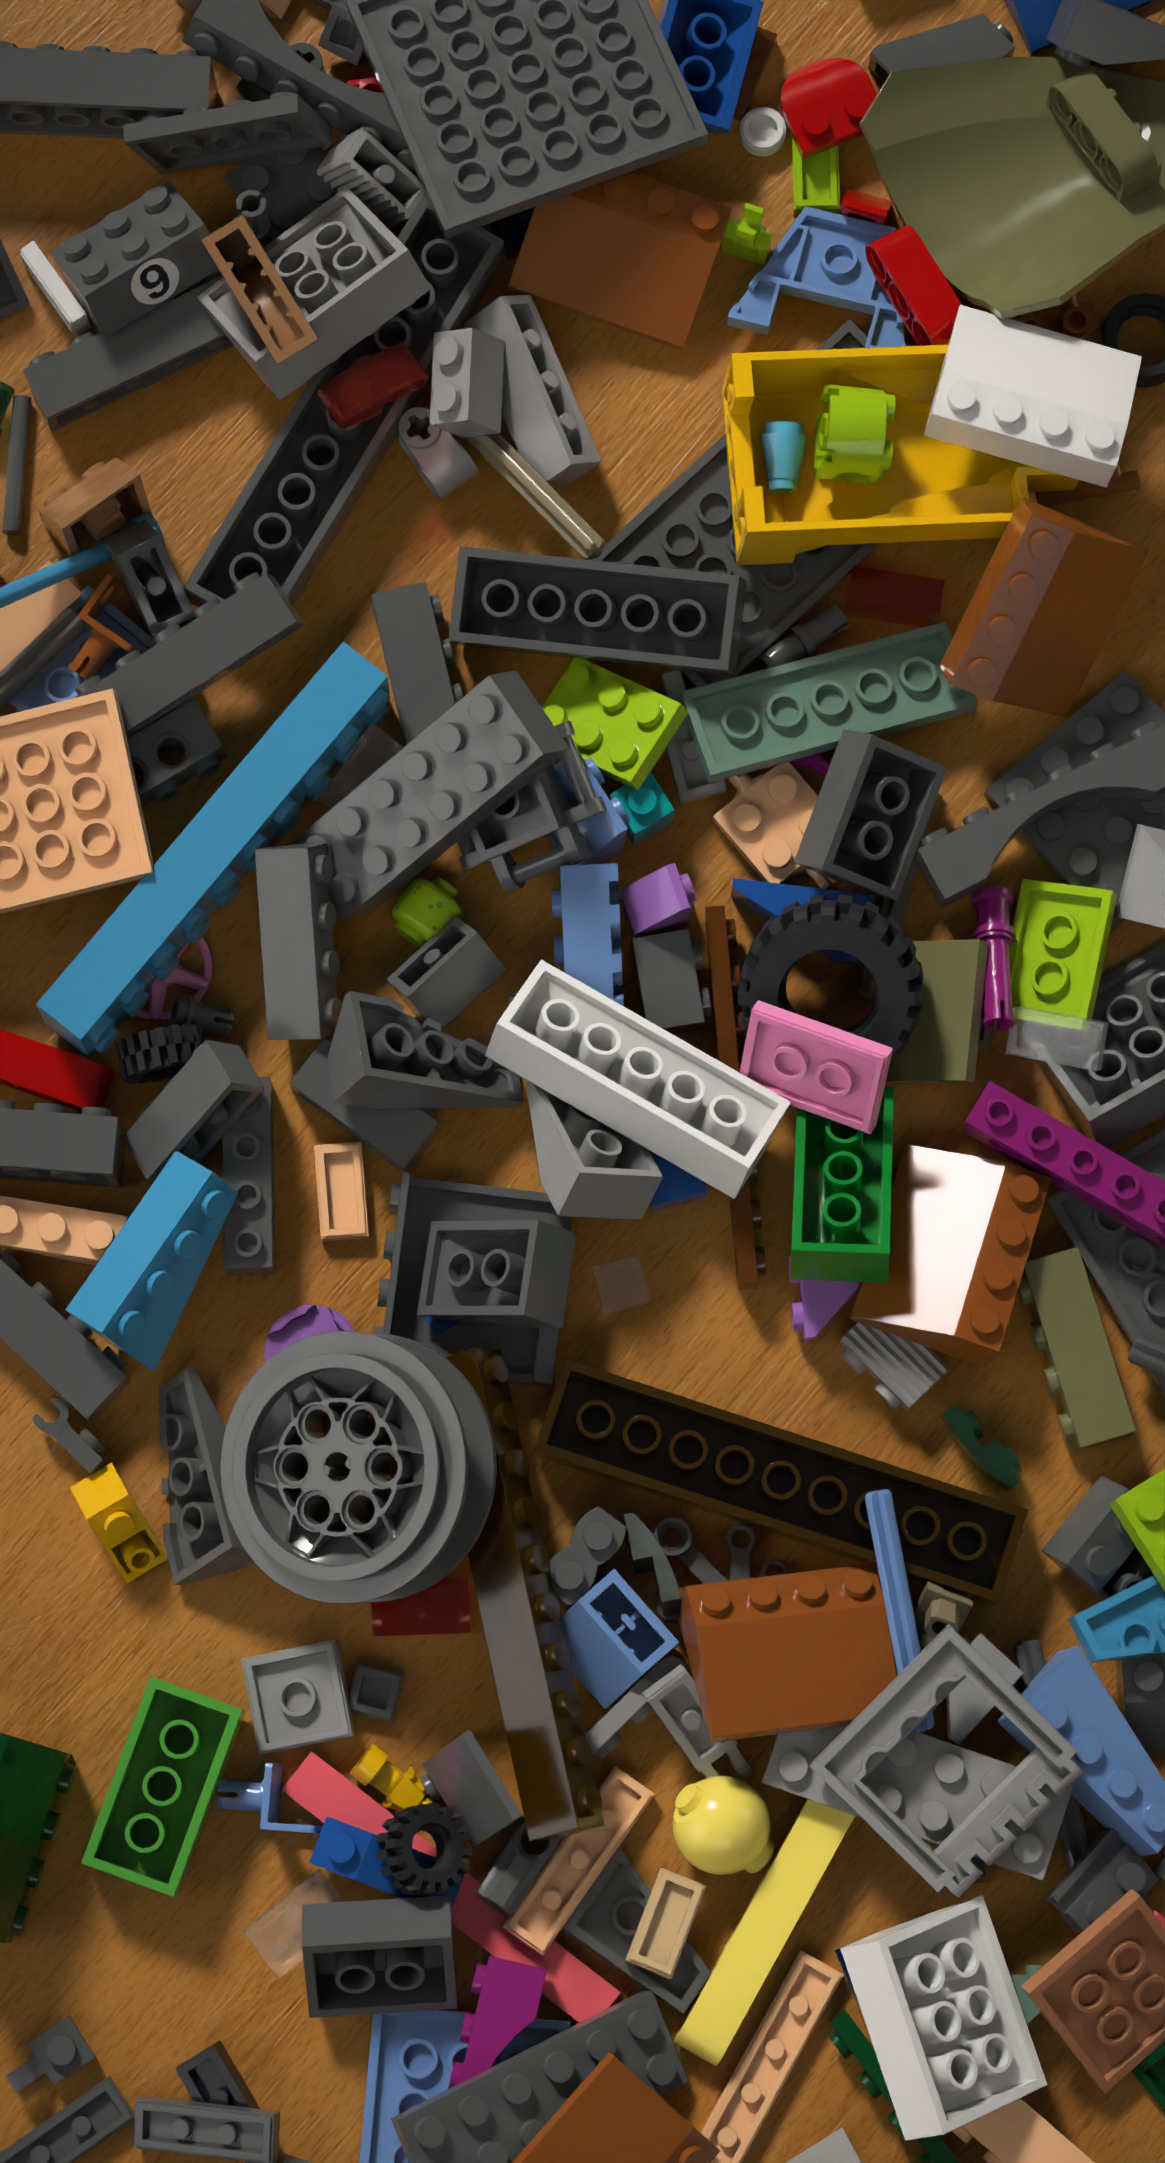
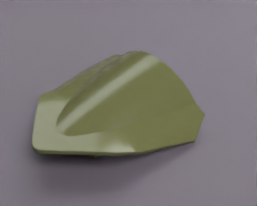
M1000 57L892 71L859 123L872 151L886 191L903 225H910L915 229L955 292L969 302L987 308L1000 319L1063 304L1137 246L1165 229V82L1093 66L1085 68L1073 62L1053 57Z

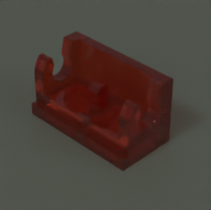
M468 1577L443 1578L435 1585L406 1598L371 1602L374 1637L471 1633Z

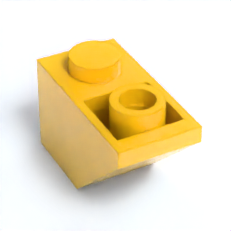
M112 1462L70 1487L87 1522L127 1583L168 1559L167 1553Z

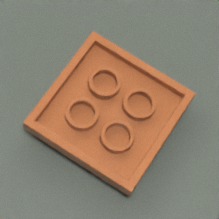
M1133 1889L1129 1890L1021 1985V1988L1095 2086L1104 2094L1165 2041V1928L1143 1898Z

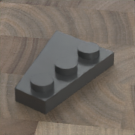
M618 1847L562 1930L646 1990L653 1991L654 1996L683 2015L711 1972L687 1939L672 1979H667L625 1962L651 1890L641 1880L630 1865L625 1854Z

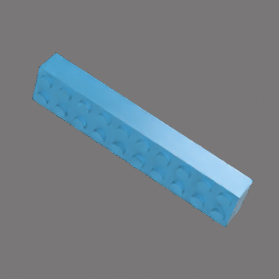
M344 641L153 865L154 873L145 875L37 1002L38 1010L49 1028L88 1059L96 1051L101 1054L104 1053L113 1044L119 1034L116 1027L127 1014L134 1017L144 1007L150 997L147 990L151 987L152 983L157 978L164 981L172 974L180 962V958L176 955L188 942L194 945L204 936L211 924L207 919L218 906L225 909L235 899L241 889L238 882L249 870L253 873L256 872L255 849L269 846L279 834L283 837L287 836L299 822L301 814L298 811L308 799L316 801L326 791L331 783V778L328 777L329 774L339 763L345 766L356 755L361 747V743L358 741L369 727L376 730L385 721L391 711V708L388 706L390 703L388 676Z

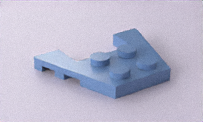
M805 206L773 250V256L762 271L757 272L749 283L747 292L739 303H735L728 315V326L768 335L779 295L783 293L873 315L865 348L906 346L904 342V322L874 276L865 254L866 244L895 231V228Z

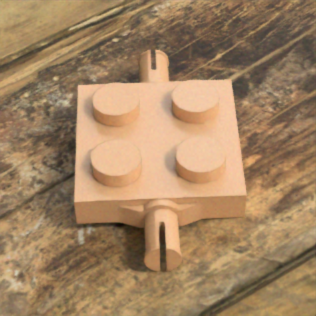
M790 762L777 764L766 774L753 779L747 773L727 778L736 788L737 793L729 804L713 816L712 821L764 882L783 884L790 877L802 874L805 871L820 889H829V886L832 887L837 882L794 863L818 795Z

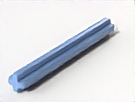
M882 1489L867 1493L865 1502L896 1668L899 1675L921 1652L892 1493L890 1490ZM933 1712L912 1732L933 1728Z

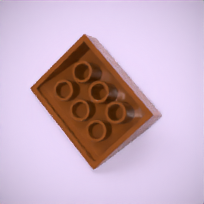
M632 171L535 206L507 289L522 295H531L532 298L683 351L732 207Z
M1021 497L940 663V667L949 684L991 701L1067 717L1149 549Z
M905 1144L891 1183L888 1283L861 1282L849 1319L985 1368L1000 1352L1051 1178L1005 1161Z
M874 1563L685 1586L678 1621L711 1743L849 1725L897 1677L883 1593Z
M609 2051L512 2163H710L720 2150L691 2122Z

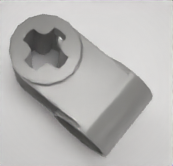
M413 407L401 416L398 423L399 444L403 452L416 467L424 483L437 499L442 500L478 473L476 465L462 445L449 432L430 425V409ZM416 426L420 431L427 428L428 438L423 440L418 435L411 438V428Z

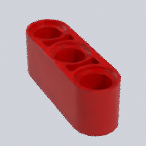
M906 225L866 244V259L874 276L917 345H948L958 308L962 304L915 229L910 225Z
M0 1029V1084L81 1113L83 1107H103L116 1073L113 1069Z

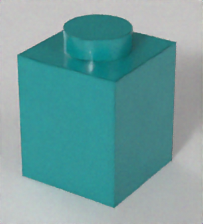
M651 771L639 790L625 785L609 795V800L613 798L619 800L629 817V823L625 824L627 827L626 835L633 846L674 822L675 809Z

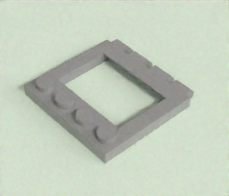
M950 1624L810 1764V1767L937 1892L946 1886L958 1898L983 1874L980 1868L971 1860L976 1854L987 1865L991 1866L1018 1839L1005 1824L1012 1819L1025 1831L1053 1803L1040 1789L1047 1784L1060 1796L1084 1772L1072 1759L1077 1753V1749ZM967 1677L1037 1747L933 1851L863 1780Z

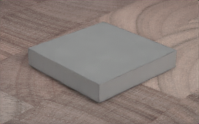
M334 1639L241 1659L259 1755L356 1736L338 1640Z

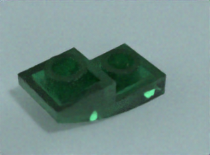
M958 1404L940 1414L946 1430L957 1447L983 1475L1006 1491L1015 1488L1019 1484L1016 1475L1022 1473V1469L1014 1451L1010 1446L1003 1449L999 1439L981 1447L978 1439L984 1437L972 1410L965 1413L961 1404Z

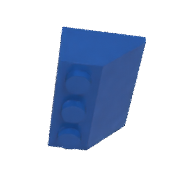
M662 1L657 21L708 133H728L730 131L763 1Z

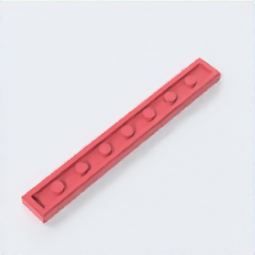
M312 1751L282 1788L284 1793L323 1823L328 1816L378 1835L388 1832L382 1825L387 1819L394 1818L392 1813ZM416 1833L413 1837L412 1849L436 1857V1848ZM465 1873L451 1909L454 1926L494 1957L547 1969L542 1994L578 2023L604 2011L612 2005L621 1992L553 1940L544 1955L540 1956L505 1931L502 1927L509 1917L497 1912L476 1896L475 1893L481 1883L469 1873Z

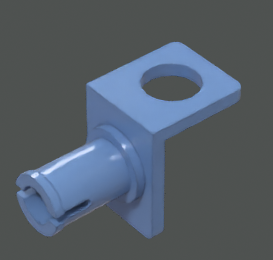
M266 1763L262 1782L235 1781L224 1778L219 1782L218 1792L237 1793V1797L217 1796L218 1809L222 1811L259 1812L261 1816L260 1829L320 1834L323 1827L279 1823L283 1764Z

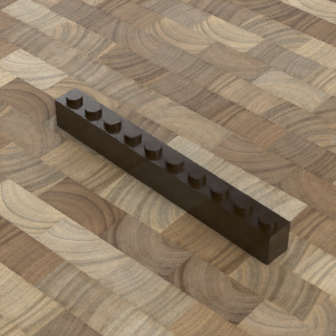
M474 1347L445 1357L462 1372L480 1398L489 1418L496 1448L497 1473L492 1506L479 1538L468 1553L529 1841L558 1839L604 1826L602 1816L603 1801L599 1790L596 1788L591 1765L592 1751L585 1738L580 1715L581 1701L575 1691L570 1669L571 1655L568 1646L564 1642L559 1619L560 1605L554 1595L549 1573L550 1559L543 1546L538 1523L540 1518L539 1509L533 1499L528 1477L529 1463L526 1455L523 1453L518 1432L519 1417L512 1404L507 1381L509 1377L508 1367L502 1358L501 1349Z

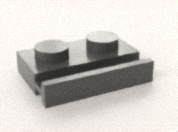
M1113 1828L1103 1829L1044 1898L1061 1912L1059 1915L1077 1935L1082 1933L1129 1890L1133 1889L1144 1898L1160 1879L1128 1844L1121 1842Z

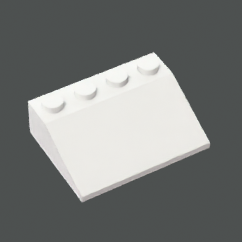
M960 305L924 436L1107 488L1119 460L1142 356L1009 318L1000 319L995 314Z
M983 1895L885 1929L840 1948L905 2140L944 2135L1047 2085Z

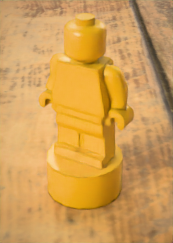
M374 1744L369 1746L350 1772V1775L364 1786L369 1783L386 1795V1800L382 1801V1806L398 1811L406 1809V1807L434 1803L429 1798L423 1799L427 1791L413 1767H409L408 1772L403 1774L387 1760L389 1755Z

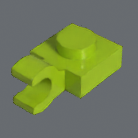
M746 203L742 220L736 222L728 219L722 238L721 252L762 265L766 264L771 249L773 233L765 231V227L761 225L764 208Z

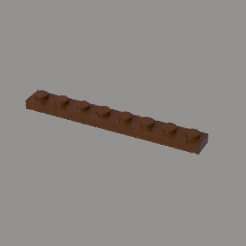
M725 905L705 907L704 919L717 1060L739 1072L742 1059H738L737 1041L745 1040V1029L741 1020L743 1011L734 1012L733 994L738 993L740 971L739 965H730L728 947H737L735 919H726ZM757 1165L736 1198L733 1199L729 1196L737 1290L757 1289L758 1276H766L764 1247L755 1248L754 1229L762 1228L760 1200H751L749 1184L750 1181H758Z

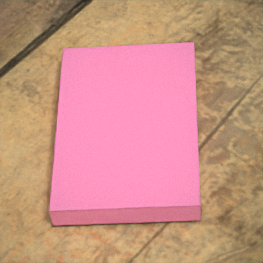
M758 1000L751 1011L739 1073L791 1102V1106L871 1134L877 1124L893 1048Z

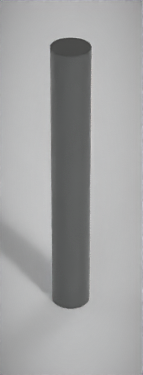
M24 395L13 396L2 530V533L7 535H20L22 528L32 400L31 397Z

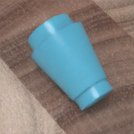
M788 421L766 423L765 434H762L760 439L767 481L769 482V491L777 493L796 492L807 436L803 434V425Z

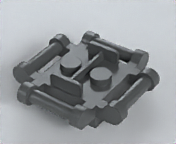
M571 721L556 725L555 728L570 748L560 756V759L579 805L570 809L552 764L549 765L457 842L463 855L459 857L464 871L491 861L502 888L511 893L523 888L525 881L566 863L579 864L591 857L590 844L587 838L580 833L576 823L604 812L607 808L602 796H596L572 738L576 732ZM557 832L562 845L517 864L514 862L511 851Z

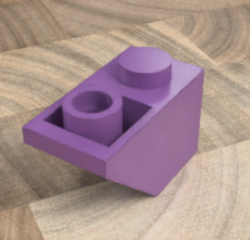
M675 863L666 865L620 890V902L632 938L667 933L686 927L689 923L690 911L695 910L693 901L696 900L690 878L687 873L679 875Z
M788 1255L790 1284H799L800 1298L799 1303H791L793 1332L802 1331L803 1343H812L857 1292L859 1282L791 1279V1255Z

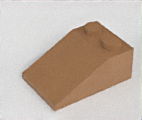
M117 458L112 459L107 464L104 461L98 462L84 472L80 483L68 491L66 488H62L45 500L44 508L39 511L43 524L68 557L104 542V539L120 532L126 527L127 521L144 513L152 515L140 474L135 467Z

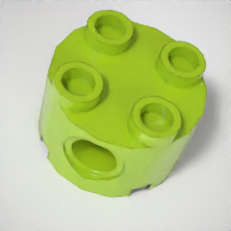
M825 385L820 403L829 404L827 413L817 415L814 441V468L817 469L816 479L874 484L876 481H881L884 469L889 470L892 462L893 442L885 440L887 423H892L894 420L895 395L885 394L884 390Z

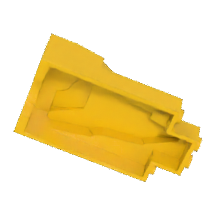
M948 345L731 353L722 386V401L737 565L793 563L796 554L827 545L1001 538L1021 497L1037 503L1035 492L1075 490L1079 480L924 436ZM825 385L884 390L885 394L895 395L894 420L892 423H887L885 440L893 442L892 462L889 470L884 469L881 481H876L874 484L816 479L817 469L814 468V441L817 415L827 413L829 404L820 403ZM788 421L803 425V434L807 436L796 492L777 493L769 491V482L767 481L760 436L765 434L766 423Z

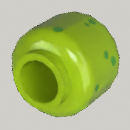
M437 876L431 882L422 878L414 879L391 910L392 916L396 921L393 926L394 930L407 941L421 948L455 915L461 918L462 909L454 900L458 891Z

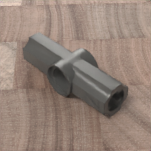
M523 1818L518 1828L512 1833L509 1842L475 1893L485 1904L508 1917H512L562 1839L561 1837L544 1840L545 1850L541 1855L533 1856L526 1853L521 1845V1836L527 1832L525 1818Z

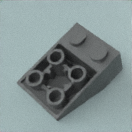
M1103 1476L1099 1477L1041 1550L1067 1575L1100 1602L1154 1575L1109 1503L1130 1490Z

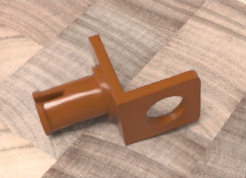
M111 572L106 574L78 615L79 618L91 625L89 630L92 634L68 667L86 680L98 675L115 649L120 651L121 648H124L129 653L139 650L97 620L122 583V580Z

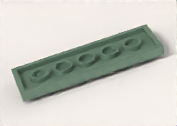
M947 621L681 691L679 702L688 711L685 718L708 782L711 783L836 749L843 729L881 737L974 712L978 705L975 694L950 685L940 667V663L953 638Z

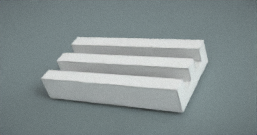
M34 240L20 249V256L24 267L71 333L78 337L89 330L91 327L85 311Z

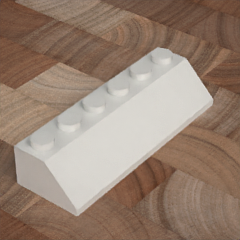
M542 959L497 1022L485 1056L733 1199L736 1198L754 1170L791 1103Z

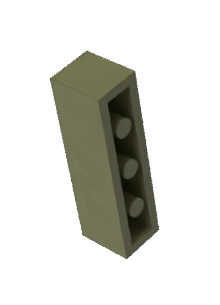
M1075 1247L1027 1261L1017 1293L1021 1304H1030L1035 1322L1028 1324L1036 1351L1044 1349L1049 1368L1043 1369V1376L1050 1396L1058 1395L1064 1414L1057 1415V1420L1064 1442H1073L1077 1452L1131 1436L1136 1432L1079 1248Z

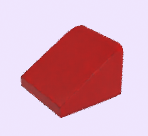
M849 189L843 198L840 215L886 225L892 202Z

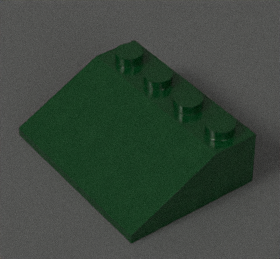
M0 1733V1942L11 1943L13 1935L21 1937L25 1929L30 1908L23 1906L29 1887L37 1889L46 1861L39 1859L44 1840L52 1842L56 1834L61 1813L55 1812L54 1809L60 1792L68 1794L74 1779L76 1766L69 1764L72 1754L4 1733Z

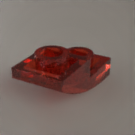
M401 342L343 371L320 387L317 395L342 430L381 415L385 403L423 389L428 377L404 342Z

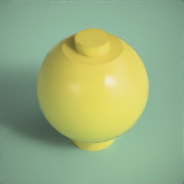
M713 1776L702 1779L695 1784L687 1785L678 1794L675 1801L676 1808L672 1823L673 1835L679 1851L694 1867L716 1875L733 1874L743 1869L752 1874L761 1870L769 1862L775 1848L774 1843L769 1839V1812L763 1798L748 1783L734 1777Z

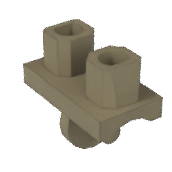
M930 1580L927 1581L922 1593L918 1596L913 1606L921 1651L948 1624L959 1632L973 1606L972 1596L950 1593L937 1583Z

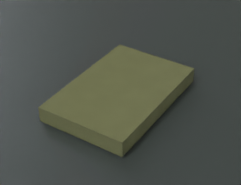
M980 939L913 941L917 948L916 958L922 964L924 975L921 1010L916 1029L912 1031L908 1045L900 1055L895 1054L891 1058L886 1082L892 1084H975L988 942Z

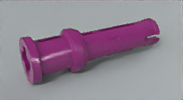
M989 886L975 890L971 894V905L976 909L977 927L973 930V939L988 942L983 993V1024L986 1029L993 1030L994 1021H997V1031H1003L1012 1028L1015 1024L1012 1005L1009 947L1013 944L1016 934L1014 927L1010 925L1009 907L1013 904V893L1011 890L999 886Z

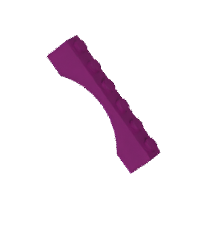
M489 1956L487 1965L477 1963L471 1993L480 1995L475 2014L467 2012L465 2014L459 2042L467 2043L468 2048L464 2064L454 2061L448 2089L491 2068L497 2056L514 2036L536 2019L547 1969L494 1956Z

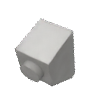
M981 1633L976 1635L972 1641L966 1635L963 1636L1012 1686L1023 1675V1672ZM967 1677L945 1698L947 1740L951 1744L958 1746L994 1707V1704Z

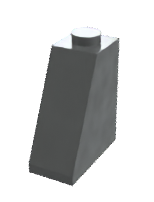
M981 14L878 45L870 53L868 69L884 84L892 71L1013 57L1015 46L1013 45L1014 41L1011 34L1001 23L995 22L993 24L985 14Z

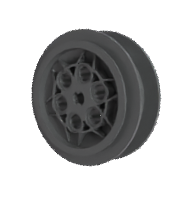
M338 1331L313 1335L299 1340L279 1351L256 1371L245 1385L230 1414L221 1449L220 1471L223 1499L229 1520L240 1543L252 1560L274 1581L296 1594L313 1600L341 1604L382 1602L406 1598L435 1585L452 1572L471 1551L487 1521L495 1492L497 1462L493 1432L484 1406L469 1381L448 1359L430 1347L409 1338L391 1334ZM372 1413L375 1418L376 1427L370 1436L366 1429V1421ZM326 1414H328L331 1420V1428L327 1435L324 1434L322 1429V1420ZM303 1456H305L308 1462V1471L304 1478L299 1469ZM392 1456H394L398 1465L397 1474L393 1479L388 1472V1463ZM325 1499L330 1505V1513L326 1521L321 1514V1505ZM369 1499H371L375 1507V1513L371 1521L368 1520L365 1513V1506Z

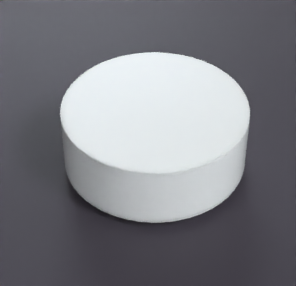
M757 107L750 110L743 117L740 124V141L749 153L756 156H769L776 153L785 141L786 124L781 114L769 107Z

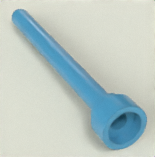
M148 513L127 521L126 527L122 529L129 528L146 519L163 541L162 531L158 522ZM102 542L0 587V608L111 560L112 558L105 543Z

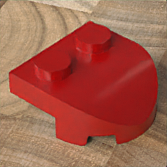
M843 58L823 59L797 69L785 80L781 91L780 114L785 124H787L802 160L864 135L859 123L876 98L877 93L868 74L857 63Z

